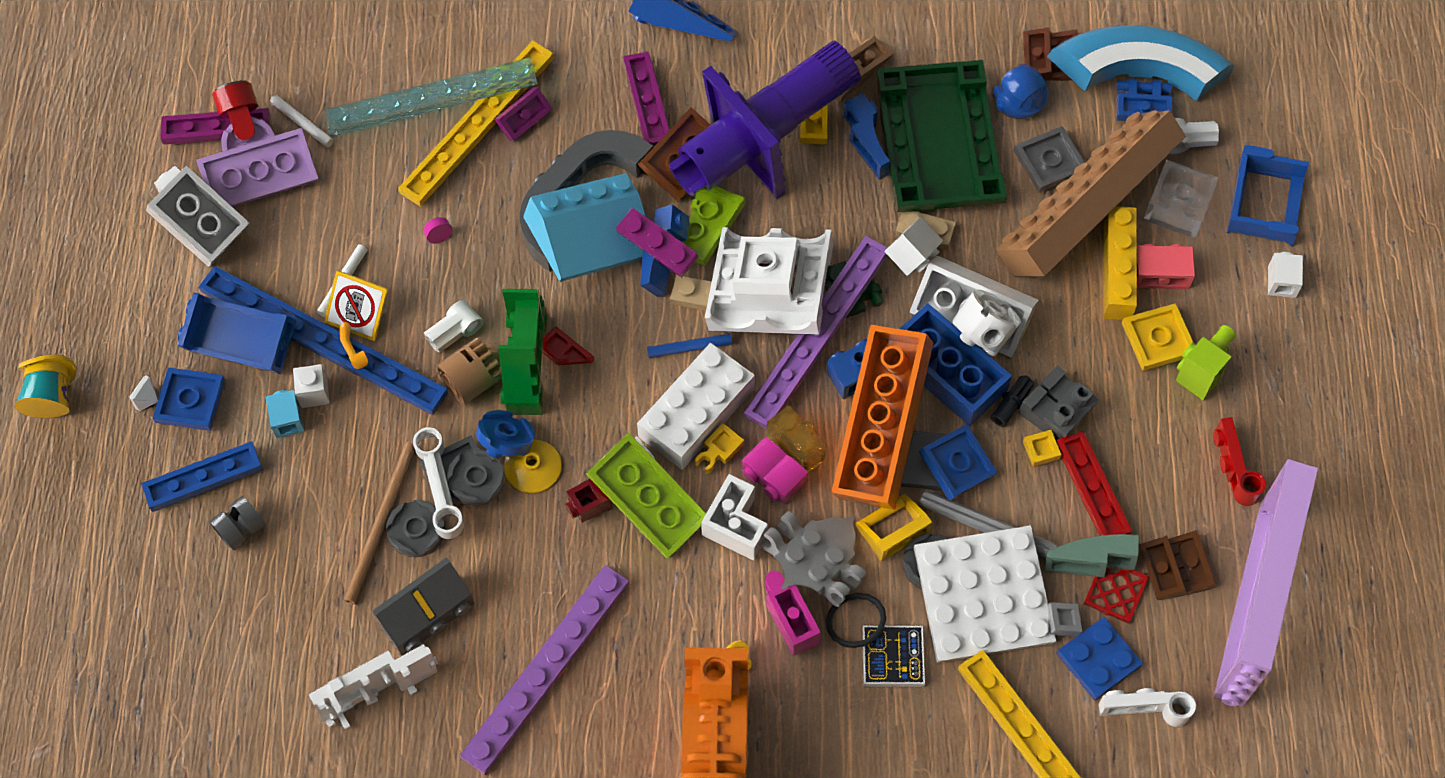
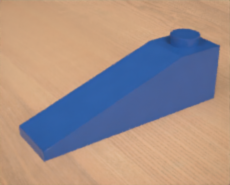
M633 0L628 12L633 14V18L642 24L649 23L655 26L730 42L738 33L716 16L701 13V6L695 1Z

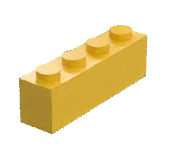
M1115 206L1105 216L1103 222V319L1122 321L1123 318L1132 316L1137 307V208Z

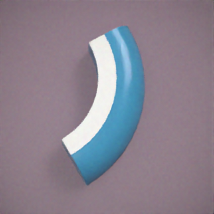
M1138 25L1111 26L1079 34L1052 49L1047 56L1084 91L1101 82L1113 79L1116 75L1128 74V77L1150 79L1155 76L1168 80L1167 84H1171V86L1183 91L1195 101L1199 100L1230 75L1234 68L1233 63L1220 53L1191 37L1162 28Z

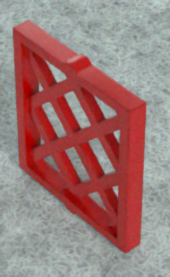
M1106 567L1107 576L1099 579L1096 576L1094 577L1083 604L1129 624L1149 576L1136 570L1120 569V572L1111 574L1109 568ZM1127 573L1139 577L1140 580L1130 582ZM1123 575L1126 584L1117 587L1113 578ZM1109 580L1113 589L1104 592L1100 583ZM1141 584L1138 594L1136 595L1133 586ZM1096 585L1099 594L1091 596ZM1129 588L1132 598L1123 600L1119 591ZM1115 593L1119 602L1110 605L1106 596ZM1102 598L1106 607L1094 604L1093 600ZM1134 602L1129 613L1125 604ZM1121 606L1125 615L1122 616L1115 613L1112 609Z

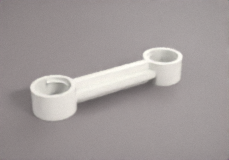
M430 427L423 428L415 434L413 445L417 455L425 463L436 507L433 515V525L439 536L445 539H452L459 536L463 531L464 520L460 510L453 506L441 459L444 451L443 439L436 429ZM427 437H434L439 440L438 446L432 451H422L419 448L420 442ZM453 514L458 517V524L454 528L444 530L438 527V522L443 516Z

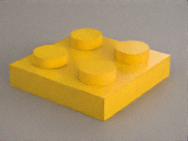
M1176 303L1125 317L1122 320L1123 328L1142 371L1182 360L1184 358L1182 354L1193 342Z

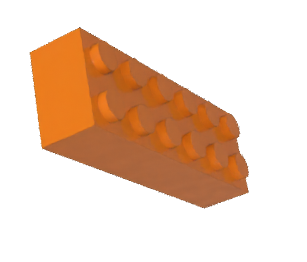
M877 325L870 326L832 488V493L839 499L893 510L896 509L933 347V342L926 333Z

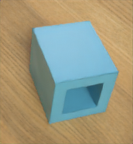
M280 390L273 395L265 396L270 425L276 438L305 432L300 404L294 390Z

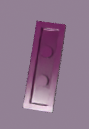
M634 208L630 209L615 228L617 233L681 278L699 257L695 251Z

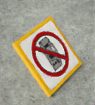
M337 270L324 323L340 328L342 323L347 322L351 326V333L375 341L388 288Z

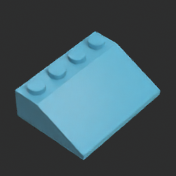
M627 173L530 197L523 218L560 282L639 261L643 258V250L615 230L631 208L645 216L639 193Z

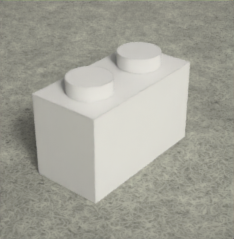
M919 217L884 252L908 276L915 269L919 273L939 253L937 247L943 240L922 217Z

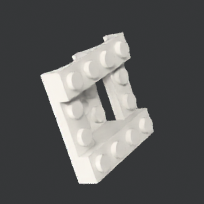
M722 227L705 314L708 330L819 334L823 314L822 299L827 267L831 264L834 245L831 230L826 229L825 233L817 238L801 239L788 235L782 228H771V231L762 237H743L733 233L728 227ZM760 263H762V264H771V265H769V266H767V267H761V266H759ZM795 264H798V265H797V271H796V277H795V283H794V289H793V295H791V291H790V290H791V284H792V279H793L794 267H795Z

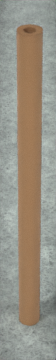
M405 443L348 588L344 601L349 604L355 605L407 472L415 451L414 445L411 443Z

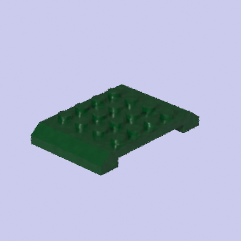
M983 60L877 69L878 96L887 157L890 160L889 171L894 205L897 212L1006 203L1007 194L1004 177L999 167L986 92L987 80Z

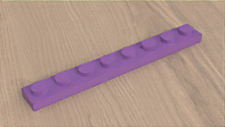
M867 236L864 237L822 299L823 314L820 333L798 334L744 412L747 419L768 431L771 429L888 257L884 252L887 249L886 246Z
M604 565L460 754L461 759L486 776L629 586V580Z

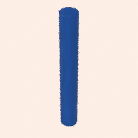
M729 333L647 347L648 357L652 358L705 349L710 343L716 347L731 345V335Z

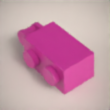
M771 571L765 578V589L767 591L766 606L791 654L795 656L820 644L821 631L796 585L782 590L781 586L785 581L782 574L778 571Z

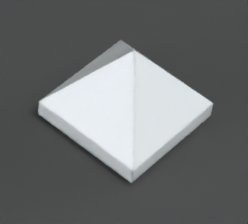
M146 375L130 395V400L138 411L158 402L156 389L151 379Z

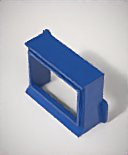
M1246 145L1238 165L1227 233L1235 232L1284 241L1293 247L1299 231L1297 226L1304 177L1309 162L1273 156L1274 152L1269 148ZM1247 172L1291 180L1284 223L1240 216Z

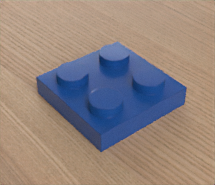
M168 367L153 420L159 424L211 431L225 383L224 376Z
M968 424L919 450L920 455L949 501L998 473Z
M1105 617L1058 649L1056 653L1094 701L1143 665L1142 661Z

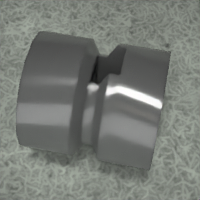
M243 496L229 506L228 513L222 511L209 521L213 529L232 551L246 541L247 534L254 535L266 525L261 516Z

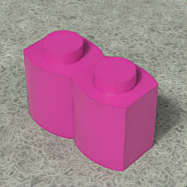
M767 437L742 459L743 475L751 483L755 484L758 482L764 486V493L774 502L779 500L781 503L786 504L808 481V472Z

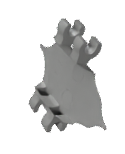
M787 511L780 519L782 522L776 529L771 527L764 534L765 538L759 544L765 551L774 555L773 558L779 561L784 570L785 581L781 589L784 590L792 585L807 586L818 591L820 595L823 594L834 606L839 607L845 600V596L849 593V588L855 590L862 582L861 579L866 575V571L862 567L850 565L855 557L853 548L856 538L853 528L855 516L848 518L830 517L820 521L811 520L802 528L797 517ZM781 534L787 536L791 540L787 544H785ZM837 577H839L841 580L845 582V584L842 582H834V580Z

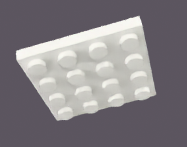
M1031 525L914 545L937 663L971 658L981 650H984L989 655L1056 642L1055 635H1050L1048 602Z

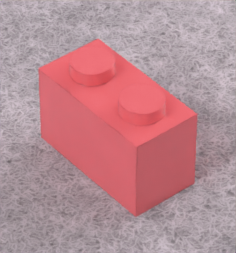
M1144 244L1137 246V288L1190 289L1195 277L1193 247L1180 244L1170 246Z

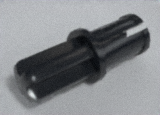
M1021 375L1009 392H1005L1002 395L1003 400L994 413L991 414V420L998 426L1006 427L1015 411L1021 408L1023 400L1034 386V381L1026 375Z

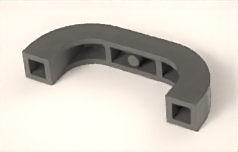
M607 130L582 137L573 143L562 155L556 156L551 167L545 173L537 176L534 184L526 193L520 208L523 240L534 260L548 271L552 270L551 265L523 218L531 196L575 186L590 170L601 165L621 167L638 178L644 171L638 164L653 149V146L634 134Z

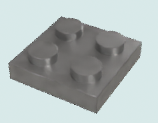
M1063 126L1014 146L1016 156L1038 193L1058 186L1061 182L1068 180L1074 174V169L1085 163Z

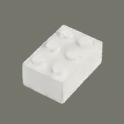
M185 166L146 208V211L208 267L249 225V222L188 166Z

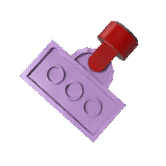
M245 80L234 81L221 85L214 90L212 97L219 118H230L231 124L223 131L221 139L223 152L200 158L196 161L203 181L230 206L235 207L319 181L302 128L275 136L271 127L262 119L251 117L250 112L258 108V102L250 82Z

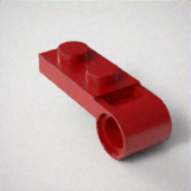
M1233 417L1221 418L1218 426L1213 431L1214 443L1216 447H1220L1222 455L1220 457L1221 470L1227 474L1235 500L1244 506L1254 505L1265 490L1266 481L1260 473L1246 471ZM1244 485H1250L1254 488L1255 492L1247 491Z

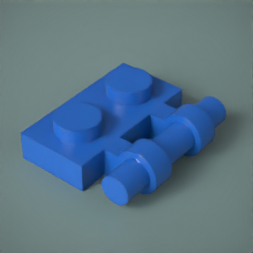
M1128 78V81L1117 80L1116 91H1126L1127 93L1118 92L1116 121H1126L1130 115L1136 112L1149 113L1157 110V112L1170 110L1172 113V96L1161 95L1171 93V84L1161 83L1160 80H1152V82H1137V79ZM1137 92L1150 93V94H1137Z

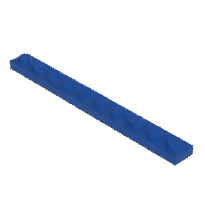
M216 266L211 269L198 287L201 293L213 299L273 314L281 313L288 315L296 320L291 338L292 341L431 415L435 414L448 395V390L444 386L350 337V342L355 352L364 351L368 359L367 366L355 369L340 341L339 331Z

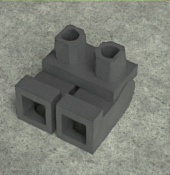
M1058 365L1022 402L1019 411L1020 415L1043 432L1052 430L1055 440L1065 438L1099 401L1085 385L1077 382L1074 384L1065 376L1066 372Z

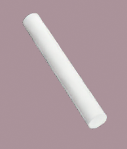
M274 95L270 99V103L325 147L328 148L333 144L334 140L278 95Z
M358 244L342 272L353 275L367 252L365 246ZM332 287L317 310V313L323 317L326 316Z

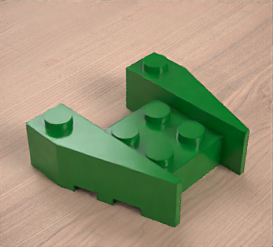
M503 289L502 293L506 306V328H511L512 337H508V345H499L503 383L500 394L501 404H505L506 410L512 412L513 415H542L543 386L541 366L543 338L547 334L548 313L546 302L543 300L538 289Z

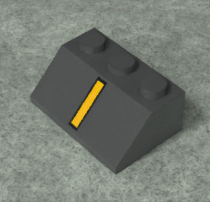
M446 557L372 610L382 632L398 653L403 656L421 646L423 641L431 635L436 636L442 633L449 622L456 617L461 618L465 616L475 603L470 591Z

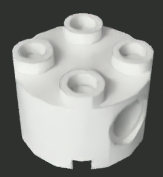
M977 289L976 292L975 290L972 292L952 322L962 332L960 339L969 346L977 344L988 354L996 356L1021 323L1020 318L1011 307L1007 311L1001 307L1004 301L984 290Z

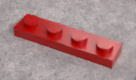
M1080 431L1065 438L1057 439L1056 443L1061 452V458L1098 535H1131L1132 530L1084 432Z

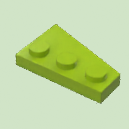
M717 186L710 191L703 188L696 193L691 205L692 212L689 219L687 241L682 242L698 254L699 257L696 259V263L703 266L707 264L719 246L722 227L730 229L746 205L745 197Z

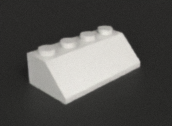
M940 256L932 259L927 266L910 313L915 315L929 303L953 324L954 317L974 290L975 292L977 289L989 292L1004 301L1001 307L1006 309V311L1011 307L1020 318L1021 323L999 351V353L1012 358L1039 300Z

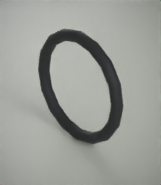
M853 593L846 595L845 600L840 604L841 606L849 600L864 599L875 604L880 612V623L876 631L865 640L856 642L845 641L834 632L832 619L839 607L832 605L826 618L827 632L832 640L843 647L850 648L867 646L875 641L883 632L887 620L885 608L879 599L870 594Z

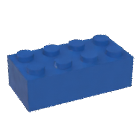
M929 303L900 328L902 330L926 333L932 340L933 347L924 387L968 426H971L1008 391L1012 375L976 344L969 346L960 339L962 332Z

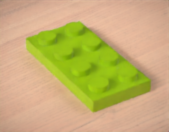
M627 433L586 473L666 559L701 526V522L706 515L696 502L630 433Z

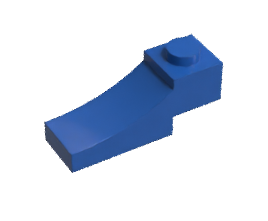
M861 93L845 102L843 117L851 126L850 143L880 180L888 175L890 160L881 148L874 129L876 127L878 109L872 100H868Z
M673 204L656 209L654 223L679 241H687L689 216ZM643 251L640 286L657 297L665 295L670 270Z

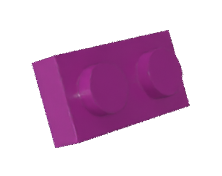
M533 87L500 114L495 121L509 141H515L553 108L540 89Z

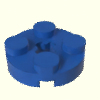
M489 411L483 415L481 421L479 420L476 437L487 448L486 452L491 457L525 456L529 453L535 436L534 428L530 422L523 417L521 421L513 418V413L509 411Z

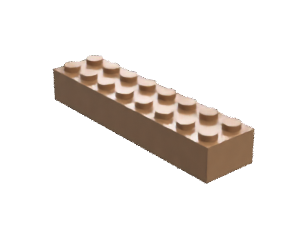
M1154 110L1149 113L1136 112L1126 119L1127 123L1121 129L1111 133L1108 137L1109 140L1103 146L1096 148L1091 153L1092 157L1086 163L1076 167L1074 174L1068 180L1061 182L1056 187L1057 191L1051 197L1041 201L1038 205L1039 208L1033 214L1025 217L1020 222L1021 226L1015 232L1009 233L1002 239L1003 243L995 251L1012 276H1045L1186 137L1170 110L1159 112Z

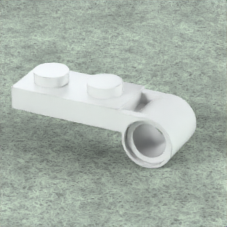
M1153 688L1140 689L1132 694H1125L1122 690L1110 691L1103 695L1099 702L1100 716L1162 712L1164 720L1174 727L1184 726L1196 709L1195 700L1188 693L1155 692ZM1172 705H1181L1185 709L1186 714H1177L1173 710Z

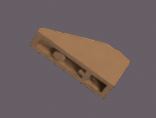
M875 36L849 53L858 66L861 81L837 97L835 100L838 103L854 93L894 54Z

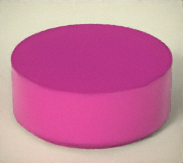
M443 217L430 220L423 229L427 240L434 244L448 239L453 231L449 221Z

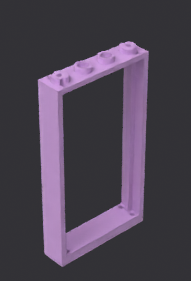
M1288 459L1260 504L1214 692V697L1221 699L1222 703L1226 705L1244 706L1272 669L1316 481L1317 467Z

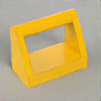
M905 493L898 497L895 510L881 507L856 522L858 530L881 562L907 547L914 538L930 533L932 521L927 514ZM903 507L906 508L913 518V521L883 539H880L870 529V527Z

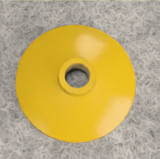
M533 440L530 451L525 456H506L504 463L505 476L510 485L516 490L527 494H537L551 488L559 479L562 470L561 458L557 450L549 443L541 440ZM529 460H537V463L535 465H527V462Z

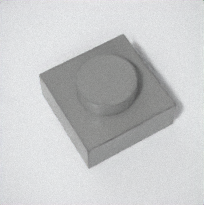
M1054 602L1048 604L1050 635L1078 636L1082 632L1078 604Z

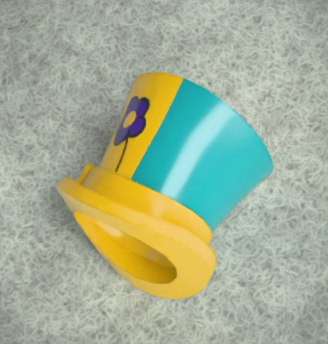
M51 354L32 358L19 364V370L24 371L25 379L15 402L17 411L36 418L60 417L70 412L67 386L70 385V382L76 376V365L73 360L64 355Z

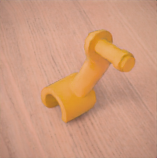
M344 322L340 325V341L349 355L352 366L355 369H361L368 365V359L364 351L355 352L350 342L351 326L349 323Z

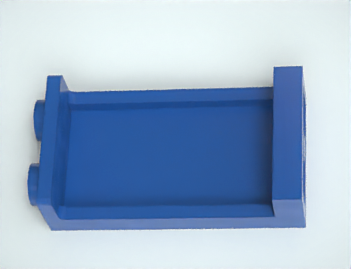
M193 293L192 299L188 301L186 306L187 315L184 325L178 332L179 347L190 352L281 374L295 328V319L285 314H273L208 298L199 293Z

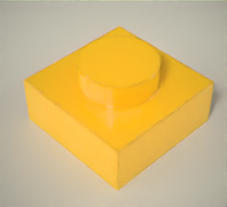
M1052 430L1024 437L1023 444L1033 467L1060 459L1061 452Z

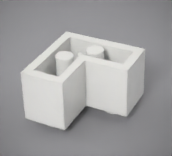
M728 474L701 522L702 536L753 561L761 549L759 544L765 538L764 534L768 531V523L747 514L755 500V486Z

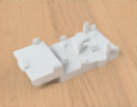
M424 644L396 660L393 659L388 650L347 674L331 680L327 685L308 695L322 722H326L330 728L336 725L334 720L337 718V715L346 730L350 725L343 714L345 711L353 708L354 705L365 700L367 705L374 704L378 701L376 697L378 696L377 692L394 683L398 684L401 692L407 689L410 695L417 693L414 685L437 673L436 665L438 661L436 656L433 657L430 649L425 647Z

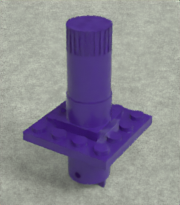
M831 41L771 85L765 86L747 100L739 91L734 92L731 89L728 79L722 72L717 73L712 66L702 71L712 125L678 148L680 157L668 164L671 172L682 188L689 195L694 196L703 188L710 191L740 168L747 165L776 199L780 198L785 194L784 182L786 181L783 175L784 166L781 162L782 152L779 147L781 139L795 130L799 124L860 82L861 74L857 64L839 42Z

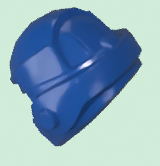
M1020 64L1005 74L1001 82L1002 89L1000 85L993 87L992 93L996 100L997 109L1013 118L1027 119L1033 117L1047 103L1048 88L1043 77L1036 69L1026 64Z

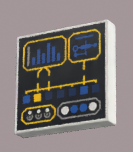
M863 626L862 639L865 640L871 636L878 626ZM885 626L883 632L875 641L867 646H863L864 687H924L923 626Z

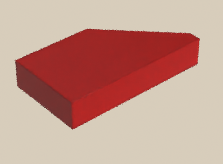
M557 326L543 338L542 353L558 366L588 364L594 361V356Z

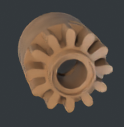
M479 338L474 339L436 365V370L442 381L456 400L463 406L502 379L499 352L491 343L485 345Z

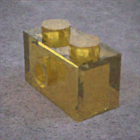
M790 405L767 421V437L778 445L786 455L797 461L807 472H810L825 460L826 445L817 436L816 429L809 421L804 422Z

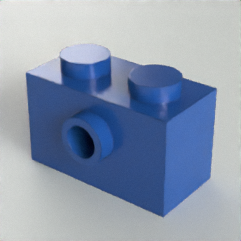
M867 339L858 342L854 348L846 352H836L827 362V374L842 399L855 394Z

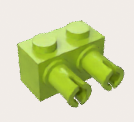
M1222 325L1210 341L1202 337L1197 344L1192 342L1182 354L1184 358L1176 368L1179 370V374L1175 381L1201 400H1204L1219 383L1232 357L1227 352L1230 350V342L1236 338L1235 331L1227 325Z

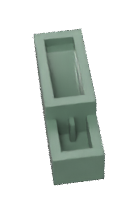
M1103 535L1064 544L1047 552L1045 571L1104 577L1106 567L1135 570L1138 558L1139 535Z

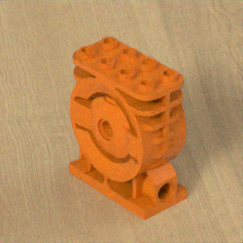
M685 647L686 684L683 699L681 778H746L748 648Z

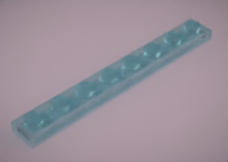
M530 57L326 109L328 131L332 137L536 85L538 83L533 62Z

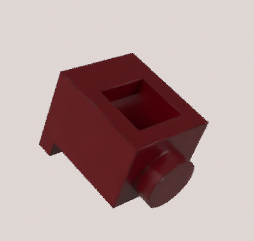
M591 479L566 491L569 502L565 503V506L573 519L579 517L582 523L605 510L610 511L613 509L612 501ZM585 502H591L590 504L583 507V504Z

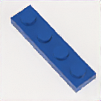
M251 441L141 483L150 510L155 512L259 472L263 468L256 448Z

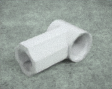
M1175 118L1186 137L1170 152L1171 154L1185 152L1189 147L1217 146L1219 129L1215 121L1186 123L1184 119Z
M460 300L449 308L446 317L425 331L424 336L432 348L440 353L463 335L464 337H469L475 334L482 327L483 319L465 300Z

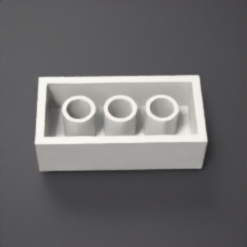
M710 343L637 423L638 437L683 470L704 447V441L722 423H725L754 391L755 375Z

